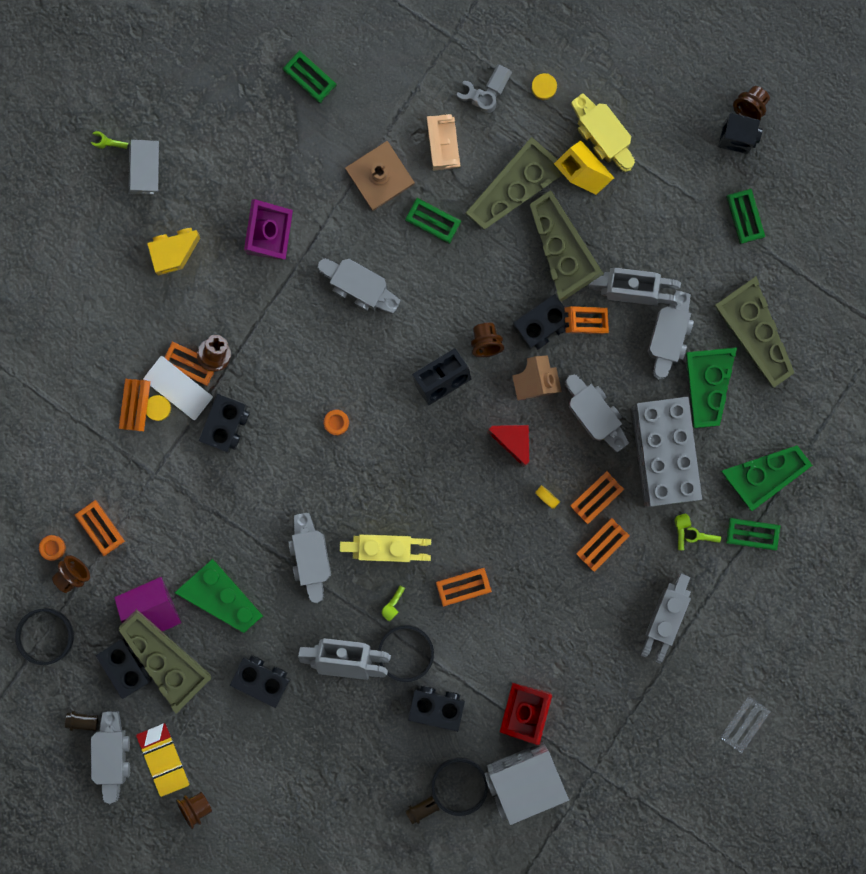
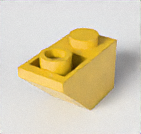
M582 141L570 147L554 163L570 183L595 195L614 179V176Z
M185 228L177 231L178 235L168 237L167 234L159 235L152 238L153 242L147 243L154 270L158 276L183 269L200 240L197 230L192 231V228Z

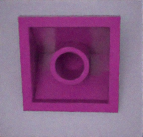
M252 199L244 247L246 254L286 260L293 210Z
M162 577L114 597L122 623L136 609L162 632L182 623Z

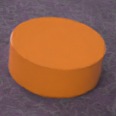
M332 410L324 418V427L332 435H341L349 427V418L341 410Z
M55 535L44 537L39 544L41 556L49 561L60 559L66 550L63 539Z

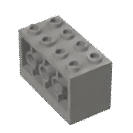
M689 397L643 402L632 406L644 507L702 500Z
M544 742L487 765L488 772L484 773L486 782L492 796L498 795L494 798L502 820L508 819L510 825L569 801Z

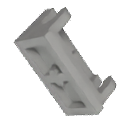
M130 141L128 194H154V192H158L159 141Z

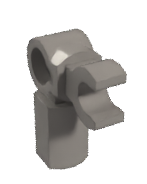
M497 64L486 85L487 91L476 90L471 82L463 81L462 84L469 88V93L463 95L458 92L456 95L459 100L465 102L472 101V104L479 107L481 111L491 113L496 109L497 95H501L512 72Z

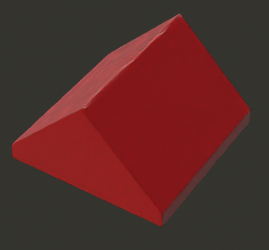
M529 425L491 426L487 433L523 467L526 466L529 462Z
M512 683L500 733L540 745L552 694Z

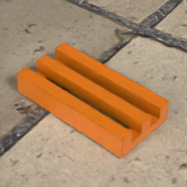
M564 307L565 313H568L569 316L565 318V323H569L566 333H609L608 308ZM576 313L602 314V318L576 317ZM576 323L602 324V328L576 327Z
M172 341L164 358L168 361L170 358H173L206 374L204 379L174 365L189 378L208 386L214 371H208L202 366L174 354V350L177 349L197 359L196 352Z
M125 379L119 429L144 432L151 381Z
M606 471L570 507L586 524H589L624 488ZM607 479L609 483L580 510L577 506ZM614 486L616 490L587 517L584 513Z
M97 500L75 514V517L103 556H106L119 545L126 542ZM95 508L117 541H112L91 509ZM84 514L89 516L109 546L107 548L104 547L84 519Z
M611 518L576 555L595 572L630 535ZM613 526L615 529L586 557L584 553ZM620 533L622 536L593 564L591 560Z
M485 568L436 582L443 607L492 592ZM479 574L482 576L480 580L443 590L442 587L443 585ZM481 584L485 586V589L446 600L445 595Z

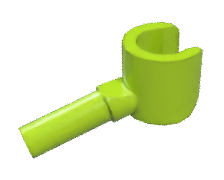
M99 131L93 132L95 136L102 137L100 143L91 142L92 145L99 149H103L106 146L128 148V143L109 139Z
M686 513L675 517V525L678 530V550H684V528L691 527L690 517Z
M693 527L687 529L697 533V537L694 540L686 539L690 543H695L698 540L718 543L721 541V536L699 533Z
M402 586L398 587L393 598L382 609V616L387 621H391L399 613L393 606L398 602L405 590Z

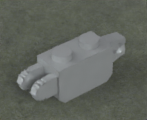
M326 258L318 262V270L322 275L324 274L325 277L331 280L330 285L334 287L332 291L343 298H346L347 295L356 300L354 304L366 311L369 308L373 310L378 308L394 314L401 300L387 290L383 277L351 259L342 260L340 265Z
M610 268V272H604V276H600L591 282L589 289L600 290L601 295L607 296V300L658 306V303H678L679 298L677 296L660 293V288L679 289L681 282L674 279L661 278V274L655 272Z
M676 290L674 295L679 298L678 303L669 304V306L661 309L657 314L647 350L650 357L655 358L652 374L657 380L666 378L671 365L684 358L687 345L683 344L685 335H690L694 323L693 320H690L691 313H689L691 294Z
M568 375L565 385L573 396L569 401L571 412L593 440L601 441L603 439L615 452L623 449L629 442L620 427L622 423L619 420L622 416L614 406L610 408L604 401L607 397L599 386L594 388L590 384L587 387L577 375Z
M310 513L294 515L295 535H292V541H288L291 556H296L297 566H293L295 581H300L301 586L306 585L308 598H310L311 602L319 603L324 598L322 582L327 581L331 576L325 536L321 532L315 531Z
M679 573L675 585L669 583L668 587L664 588L646 631V636L648 637L641 656L647 657L649 655L654 639L662 642L656 655V662L661 664L664 660L669 645L672 646L691 600L689 598L691 591L686 590L690 580L689 576Z
M323 638L319 641V645H315L314 648L300 647L298 658L300 663L310 664L311 668L317 669L318 674L368 680L369 676L386 677L388 670L385 667L371 664L372 662L387 663L390 661L391 655L383 651L371 650L370 646L365 643Z
M119 711L102 712L100 731L91 737V779L96 784H102V797L104 803H109V805L116 802V800L118 801L119 795H121L119 794L121 792L120 784H123L126 781V777L130 776V762H126V752L130 750V738L125 736V730H122Z

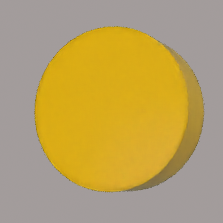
M546 73L537 75L532 82V93L540 100L552 98L557 89L555 78Z
M155 395L148 399L146 414L149 418L155 421H162L170 415L171 404L168 399L160 395Z
M541 485L536 490V495L552 509H555L560 503L544 486Z

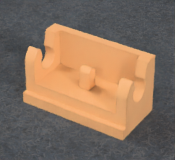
M451 114L427 116L433 171L460 168L455 118Z

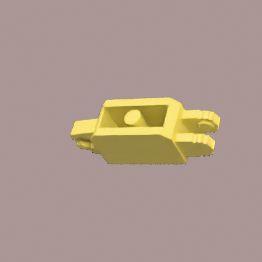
M585 94L579 95L571 102V106L579 118L578 125L580 127L577 129L585 140H591L595 146L593 150L601 160L605 159L608 163L613 160L622 172L631 171L635 164L634 157H632V154L627 149L631 142V135L607 104L599 103L596 106Z
M360 535L354 536L353 542H340V552H353V559L366 561H431V555L411 554V544L428 546L431 545V539L411 538V536Z

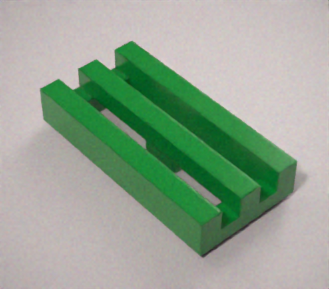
M300 50L283 67V71L319 104L337 86L330 77ZM301 59L320 78H322L328 84V86L325 88L299 63H297V61ZM292 66L295 67L314 86H316L321 91V93L318 94L317 92H315L290 68Z
M752 188L727 195L726 198L740 245L765 238ZM743 196H747L758 234H753ZM736 198L747 231V237L744 236L734 199Z
M416 198L405 219L406 222L448 244L451 243L461 224V220L419 198ZM418 206H421L426 210L453 223V227L451 228L450 226L417 210ZM413 215L449 232L448 236L412 218Z
M729 518L726 543L777 550L781 525ZM738 524L774 530V535L734 529V526ZM733 534L771 539L773 543L765 544L733 539Z

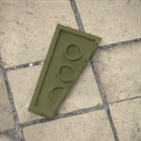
M531 137L465 214L480 228L485 230L563 175L562 172L554 165L557 159Z
M550 190L532 202L530 207L543 243L545 256L548 259L558 298L562 302L604 273L559 201Z
M755 276L714 305V307L767 382L774 388L793 375L794 370L778 335L775 322L772 320L766 299L759 287L757 276Z
M137 609L119 626L120 633L135 655L140 659L145 670L153 678L162 695L170 703L175 714L211 679V674Z

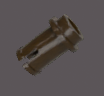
M75 711L66 714L65 728H70V731L80 729L96 732L98 715L76 714Z
M430 796L413 807L411 805L408 806L409 809L405 812L413 825L416 822L420 824V820L439 811V808L433 797Z

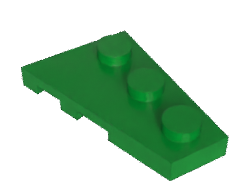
M737 347L686 353L693 428L720 426Z
M798 445L720 472L748 509L753 511L813 465Z
M214 559L209 561L174 592L243 633L263 617V614Z

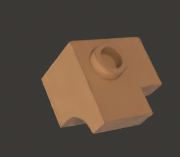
M548 355L527 358L525 370L520 374L512 375L517 400L532 399L562 392L557 368H550Z

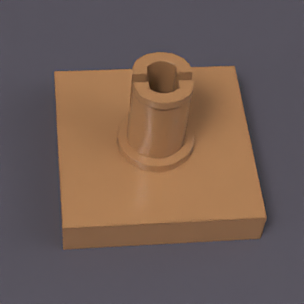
M388 141L345 167V170L372 211L415 184Z

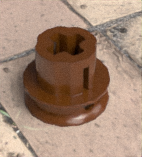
M753 86L749 92H742L738 95V98L733 102L734 111L737 115L761 120L766 114L765 105L770 100L769 94L761 87Z
M482 323L473 328L475 339L471 341V347H473L472 354L474 356L490 357L504 350V345L502 344L503 337L497 335L493 323Z
M211 335L202 342L197 353L199 364L204 369L214 372L226 368L231 357L228 342L220 335Z
M68 555L64 558V561L58 564L59 571L52 577L54 585L60 591L67 593L74 587H82L84 582L90 579V573L83 562L74 556Z
M202 792L189 799L184 795L183 800H176L184 819L191 829L194 828L195 824L201 825L200 818L212 812Z

